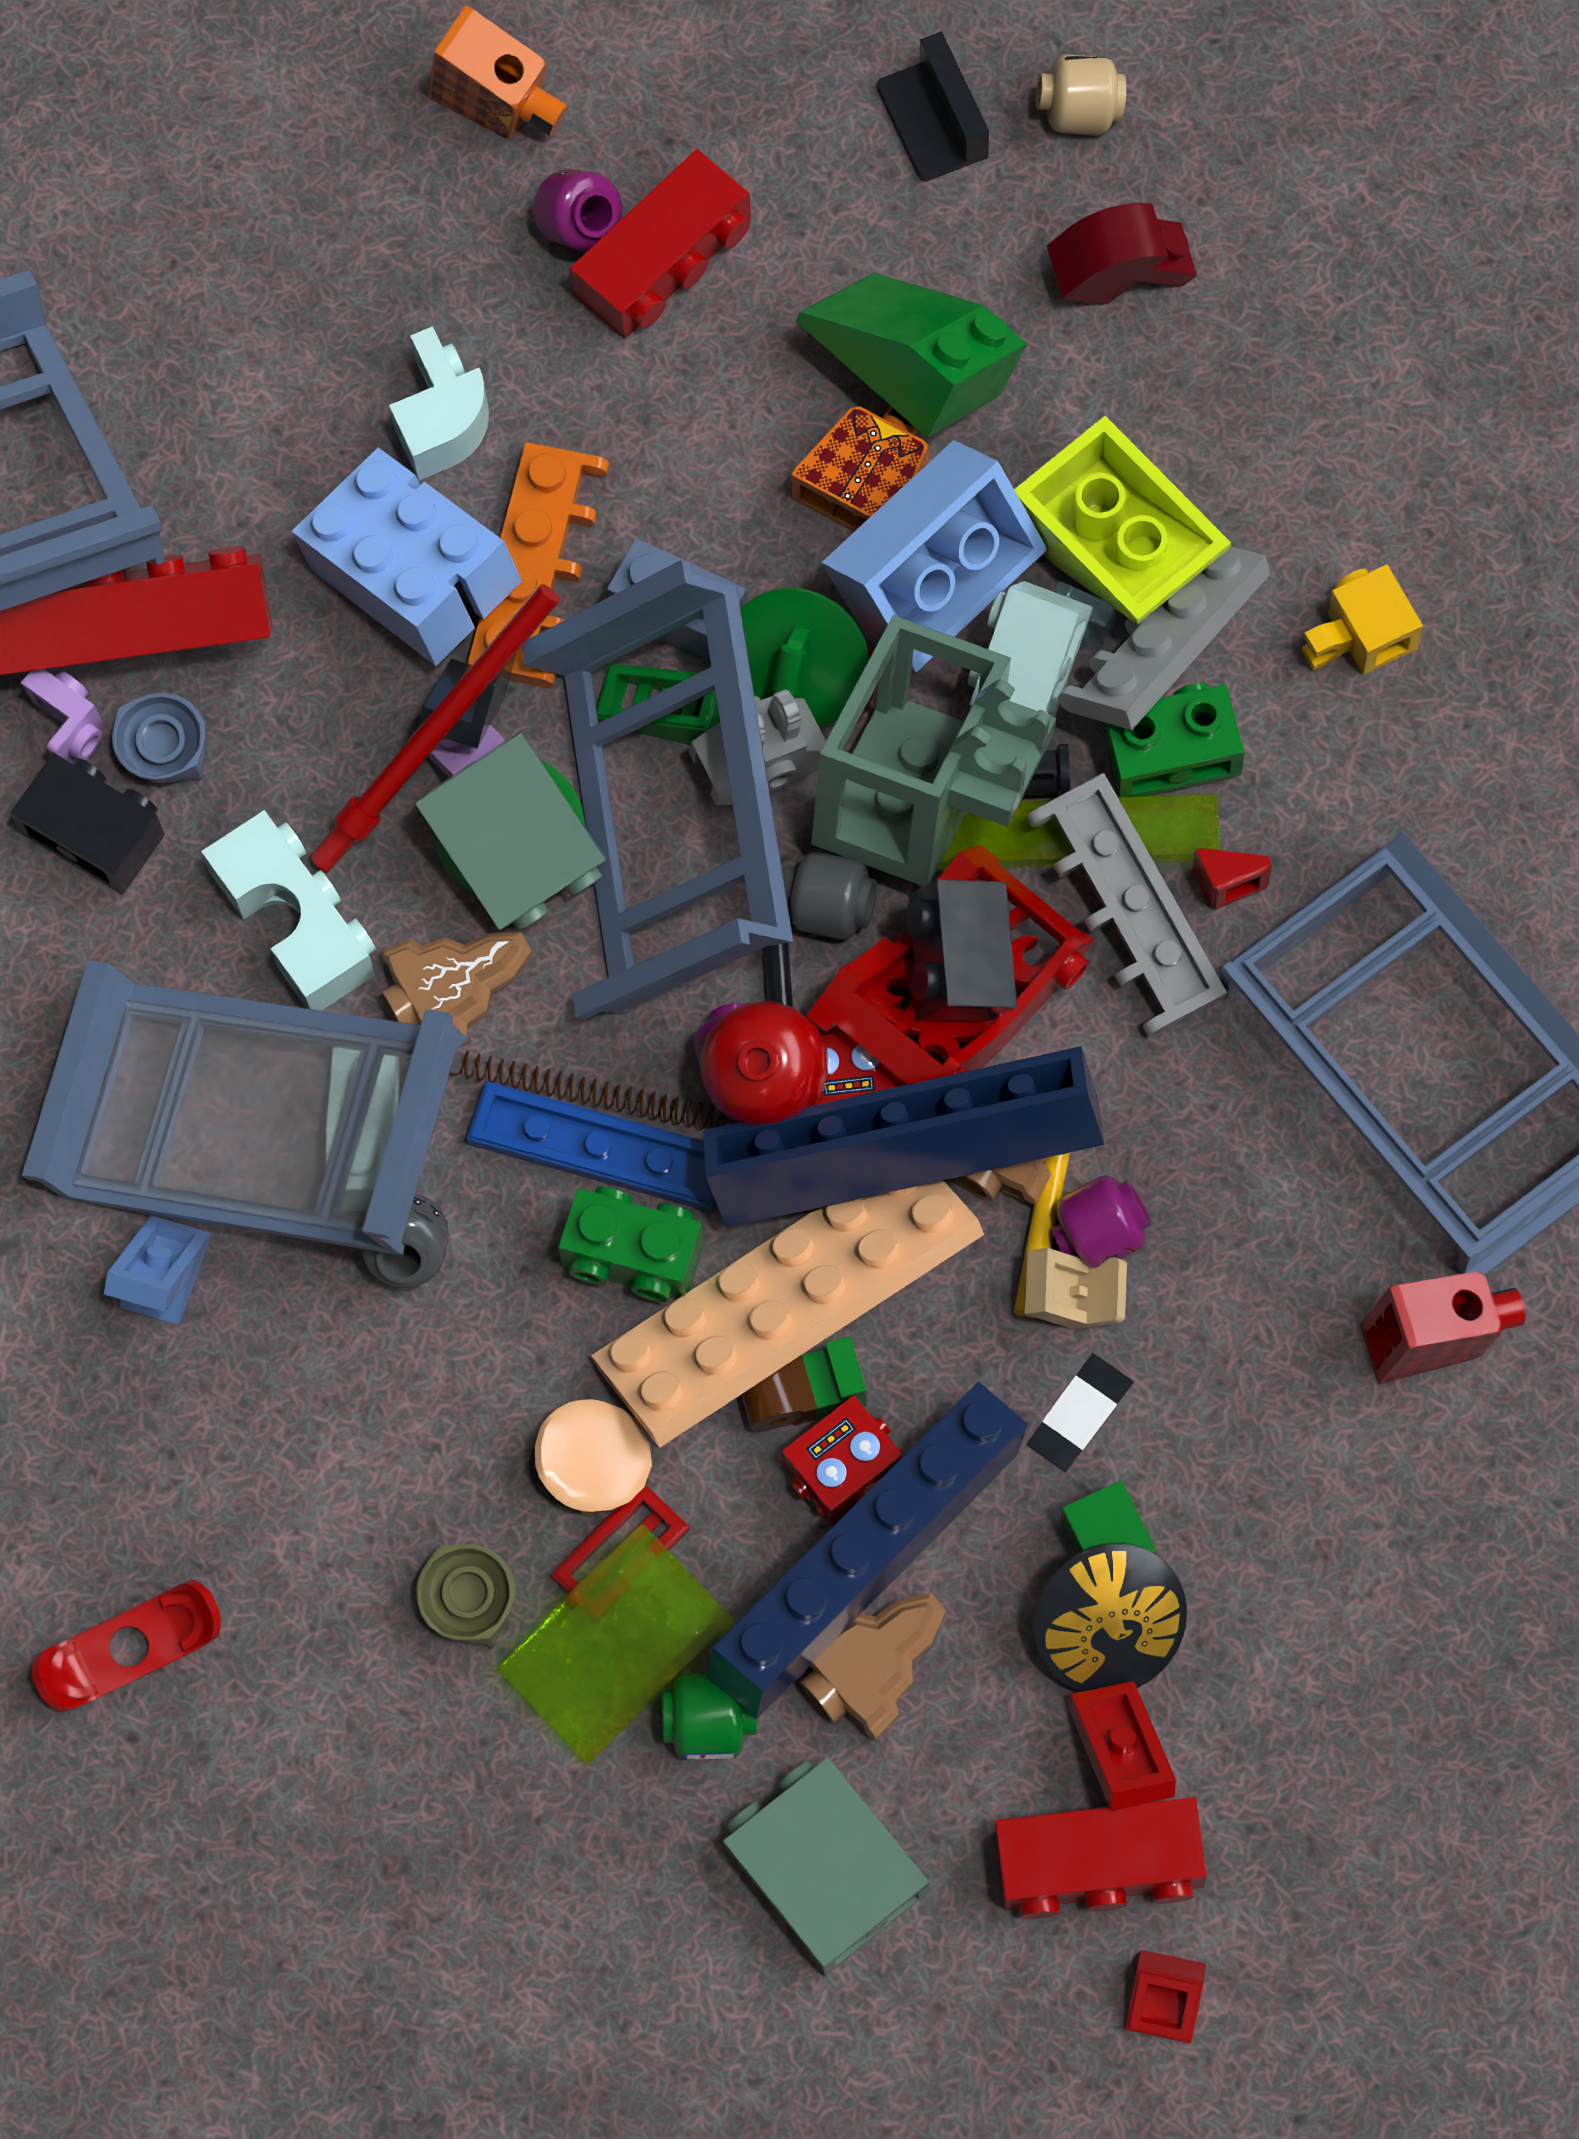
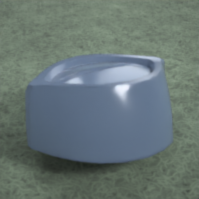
M159 692L142 696L119 707L112 733L113 749L119 761L131 774L143 780L157 783L201 781L204 778L205 722L199 711L190 701L175 694Z

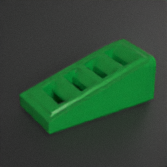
M610 663L596 708L598 723L626 710L622 708L628 683L638 685L632 704L634 706L650 698L653 689L662 692L698 673ZM713 691L683 706L680 715L671 712L633 732L691 745L693 740L720 722L716 693Z

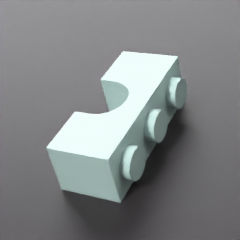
M263 810L201 851L209 873L243 920L261 908L274 904L289 906L301 914L300 921L294 932L273 946L271 951L279 971L307 1009L322 1011L375 976L369 954L374 952L376 948L371 938L357 919L346 924L334 907L341 902L338 893L321 870L314 875H311L300 860L306 854V851L297 835L286 822L277 828L266 811Z

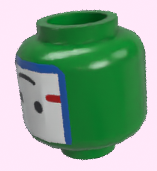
M707 1673L681 1674L676 1678L673 1690H663V1743H674L677 1755L683 1759H731L740 1754L743 1748L744 1735H757V1720L707 1677Z

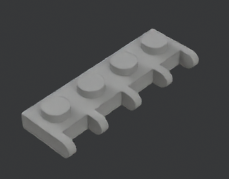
M1231 546L1230 549L1139 624L1128 618L1125 621V628L1130 637L1115 653L1099 650L1089 662L1091 669L1096 673L1083 689L1071 685L1066 686L1058 695L1059 704L1070 713L1132 730L1268 578L1270 571L1266 555Z
M1104 773L1026 815L1031 828L1041 826L1051 819L1055 820L1072 851V854L1053 865L1059 877H1063L1081 868L1103 906V909L1084 920L1089 932H1093L1112 922L1134 964L1114 975L1120 987H1124L1142 977L1160 1008L1161 1014L1151 1017L1142 1025L1148 1037L1163 1031L1226 996L1227 992Z

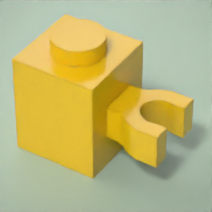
M1387 564L1371 572L1365 568L1349 573L1335 585V589L1331 593L1328 615L1332 622L1306 631L1304 638L1307 644L1302 646L1301 651L1313 671L1329 664L1349 651L1364 675L1417 650L1423 625Z

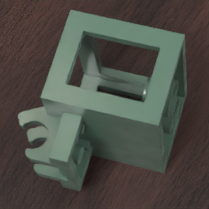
M893 615L820 752L811 844L846 858L856 859L865 865L918 885L926 886L930 884L966 812L1008 827L1054 734L1056 718L1048 715L1043 710L1036 711L1009 701L1015 691V688L1008 683L1011 657ZM913 650L981 674L978 695L965 721L908 701ZM878 683L875 711L852 754L842 751Z

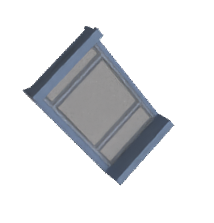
M87 960L22 1176L28 1180L39 1181L63 1199L403 1255L405 1246L401 1243L455 1051L467 1040V1037L452 1025L454 1017L449 1012L425 1009L421 1025L135 984L111 964Z

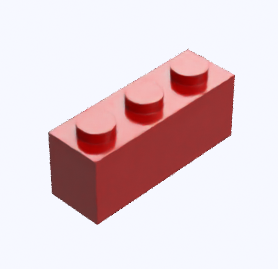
M696 148L570 267L573 295L624 339L638 327L642 329L648 328L661 316L666 307V300L681 286L687 289L699 281L708 267V260L723 246L727 249L734 247L745 236L751 224L749 192Z
M1196 1797L1148 1802L1116 1810H1110L1109 1807L995 1820V1838L1004 1910L1019 1909L1021 1919L1052 1917L1060 1914L1059 1904L1086 1901L1087 1911L1115 1910L1127 1906V1896L1153 1894V1901L1156 1904L1183 1902L1193 1899V1889L1204 1888L1207 1879Z

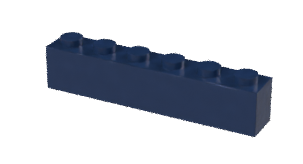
M1082 1046L805 1107L800 1113L778 1123L750 1125L737 1122L703 1130L706 1179L726 1228L1104 1145L1098 1096Z
M978 1381L713 1647L707 1677L757 1720L1018 1455L1028 1423Z

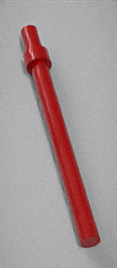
M541 584L360 798L351 797L335 816L337 825L310 856L318 868L326 872L331 871L356 840L364 841L381 821L379 813L560 602L559 596L553 589Z

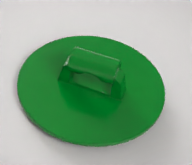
M773 589L749 600L741 607V615L754 697L756 696L763 700L787 689L794 698L805 699L819 727L837 721L869 661L867 644L856 622L833 600L806 589Z

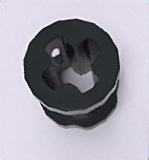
M1058 744L1055 751H1045L1024 795L1057 794L1059 797L1070 791L1068 744Z

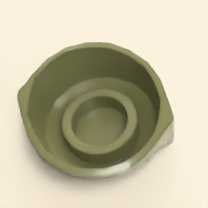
M474 1544L439 1546L421 1571L417 1583V1602L422 1617L432 1629L446 1638L460 1642L482 1644L490 1649L495 1646L496 1639L502 1631L515 1601V1582L511 1569L498 1554L487 1547Z

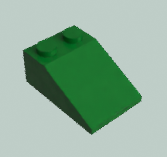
M875 272L802 310L796 318V322L927 438L999 397L1027 346V343L1013 332L1004 320L994 315L984 305Z

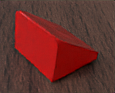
M1204 848L1194 850L1192 870L1211 909L1215 908L1217 910L1267 889L1272 868L1269 856Z
M1145 1950L1140 1951L1125 2029L1191 2043L1204 1984L1205 1963Z

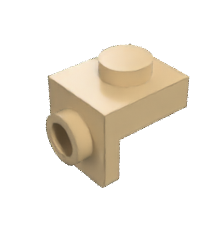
M1050 1248L1027 1251L1025 1314L1071 1329L1122 1323L1125 1319L1126 1261L1112 1257L1097 1268H1089L1080 1258Z

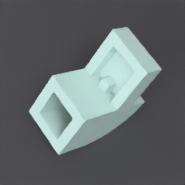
M433 326L410 336L415 361L428 389L389 405L395 432L418 481L459 464L477 449L485 436L489 421L488 402L480 368L465 373L453 344L442 347Z

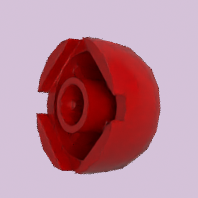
M775 1001L747 1002L725 1013L708 1032L700 1055L701 1082L712 1104L731 1121L750 1125L778 1123L800 1113L805 1107L816 1105L820 1101L829 1074L828 1048L818 1028L796 1008Z

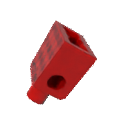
M1476 1271L1390 1286L1361 1322L1360 1326L1378 1384L1380 1385L1481 1357L1500 1336L1501 1330L1524 1325L1525 1307L1522 1297L1516 1288L1490 1292L1486 1276L1482 1272Z

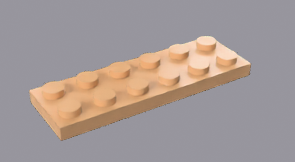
M943 1180L819 1207L686 1293L685 1296L678 1298L591 1355L601 1375L660 1448L979 1239L984 1233L978 1218Z

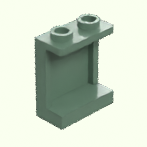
M523 730L415 802L499 930L510 923H513L518 931L524 929L550 911L544 902L546 899L563 888H566L570 896H573L602 877L596 866L606 861V855L600 846H597L553 780Z
M828 1757L816 1767L810 1761H806L795 1768L779 1784L783 1793L763 1809L758 1802H755L741 1811L726 1826L731 1835L723 1840L726 1853L733 1861L736 1860L806 1947L808 1956L824 1976L828 1975L929 1893V1881Z

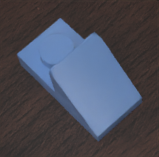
M150 1215L108 1270L104 1295L120 1299V1308L178 1325L184 1314L208 1247L211 1233Z

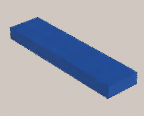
M485 1081L467 1136L468 1145L712 1213L716 1201L706 1179L703 1140Z

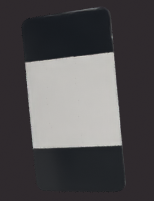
M1092 1352L1026 1445L1066 1473L1134 1381Z

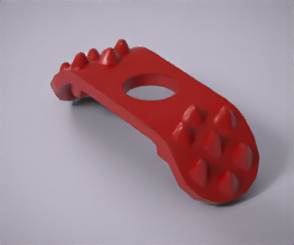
M189 1580L177 1585L155 1598L35 1655L32 1663V1678L41 1698L55 1710L66 1712L79 1708L213 1642L219 1637L221 1630L220 1611L211 1592L202 1583ZM127 1627L139 1629L148 1640L146 1657L134 1666H122L110 1654V1641L113 1635L120 1629Z

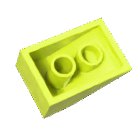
M1106 416L1102 417L1014 489L1047 547L1043 555L1057 568L1136 624H1139L1231 548V542Z

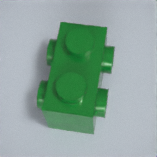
M1194 683L1183 686L1176 690L1172 696L1160 698L1132 730L1105 722L1102 723V737L1120 802L1241 776L1245 752L1227 684L1210 687L1206 683Z
M598 1186L595 1192L577 1188L558 1247L564 1269L569 1270L572 1276L582 1281L598 1285H604L607 1281L625 1285L631 1287V1291L635 1294L658 1302H667L669 1298L677 1300L690 1291L705 1244L702 1222L693 1220V1213L679 1206L665 1203L658 1204L656 1209L632 1203L633 1198L630 1195L610 1187Z

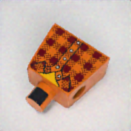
M465 5L434 51L428 98L505 139L510 140L523 121L548 136H552L561 124L569 105L542 89L547 66L543 58L467 5Z
M891 405L883 418L860 406H854L848 410L794 469L791 474L792 498L855 532L929 463V445L921 438L915 436L918 429Z

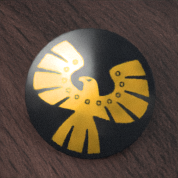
M1106 1543L1085 1549L1066 1560L1051 1575L1039 1596L1034 1615V1636L1038 1652L1050 1672L1063 1684L1076 1691L1084 1692L1132 1681L1139 1688L1164 1670L1181 1644L1187 1621V1604L1184 1590L1172 1568L1162 1558L1148 1549L1128 1543Z

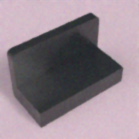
M942 31L920 39V63L880 78L877 82V87L920 180L927 182L987 159L989 155V129Z
M517 653L444 738L478 749L504 701ZM451 658L423 707L418 728L472 665Z

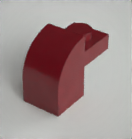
M1129 203L1100 210L1077 221L1046 245L1061 298L1066 300L1105 305L1109 304L1137 281L1181 287L1197 276L1182 223L1157 219L1153 203Z

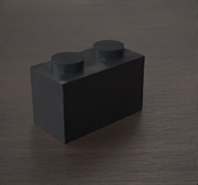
M53 752L10 812L15 824L23 836L123 895L165 836L156 814L158 808L148 798L133 789L127 788L122 794L104 783L106 781L104 774L87 761L75 758L70 763Z
M935 880L908 895L909 904L906 909L905 924L909 936L912 937L915 966L911 974V990L914 998L918 1000L919 1020L988 1022L1016 1008L1017 999L1006 882Z

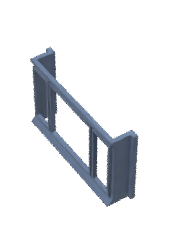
M30 270L0 279V351L26 343L41 373L1 386L0 409L52 393L105 499L0 534V611L154 559L156 565L165 562L160 531H162L161 521L152 505L141 509L45 324L38 285Z
M680 560L529 638L522 646L525 666L563 675L565 678L586 827L597 846H600L606 855V861L596 866L602 877L595 881L609 977L572 994L576 1018L587 1019L602 1011L619 1015L629 1013V1008L759 949L766 946L793 942L737 586L692 574L691 562ZM703 615L711 667L598 723L591 672ZM715 691L741 857L626 910L602 746ZM745 880L751 921L737 918L634 965L630 939L631 932Z
M1402 830L1389 844L1216 972L1227 992L1226 997H1229L1237 990L1241 992L1456 1246L1460 1254L1455 1268L1460 1274L1479 1271L1485 1276L1579 1205V1155L1481 1230L1474 1225L1440 1185V1182L1569 1083H1572L1579 1091V1034ZM1392 875L1424 913L1293 1011L1261 972ZM1439 929L1556 1064V1067L1436 1159L1424 1166L1311 1033L1308 1027Z

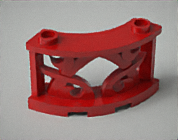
M980 844L959 851L937 880L1006 882L1007 900L1016 906L1009 912L1010 932L1030 918L1059 942L1055 952L1045 962L1036 966L1027 964L1023 958L1024 953L1035 948L1038 940L1036 936H1022L1011 942L1015 988L1023 991L1017 998V1007L988 1022L919 1020L918 1000L914 998L911 990V974L915 966L913 963V942L908 932H904L899 938L895 936L891 941L884 936L860 957L842 966L807 1014V1017L825 1032L838 1026L907 1085L985 1067L1008 1044L1059 986L1066 991L1079 980L1089 966L1090 961L1084 957V954L1094 943V939L1085 932H1080L999 865L1000 859ZM900 986L909 992L910 1004L906 1010L899 1008L903 995L895 996L887 990L888 987ZM907 1034L917 1036V1043L909 1038ZM972 1041L963 1049L960 1048L958 1043ZM927 1052L939 1054L945 1060V1063L940 1064Z

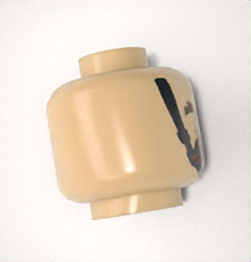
M1061 54L1052 64L1049 74L1040 73L1038 76L1036 109L1046 110L1049 126L1056 132L1094 136L1104 135L1111 127L1112 122H1121L1126 102V77L1124 74L1117 73L1115 64L1108 58Z

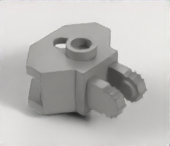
M787 689L763 700L755 696L770 793L801 781L817 770L819 755L826 743L805 699L794 698ZM719 722L691 742L689 754L694 763L703 764L713 784L710 795L715 805H733L721 724Z

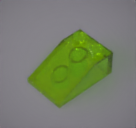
M642 1523L583 1579L497 1670L588 1766L663 1695V1690L671 1688L678 1676L689 1671L732 1629L734 1619Z

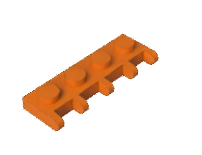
M525 442L500 537L508 548L522 582L485 619L479 618L468 664L473 665L541 584L547 585L554 590L556 578L572 582L580 581L583 570L582 566L572 561L563 560L562 555L571 523L592 527L595 523L597 512L591 507L576 504L583 474L596 477H605L607 475L609 462L606 459L595 455ZM548 615L529 638L564 621V619ZM521 647L517 652L509 681L552 688L556 674L525 666Z

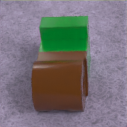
M851 1336L825 1343L826 1348L797 1357L741 1394L751 1430L755 1432L770 1431L791 1424L796 1426L825 1418L853 1395L863 1407L867 1406L866 1387Z

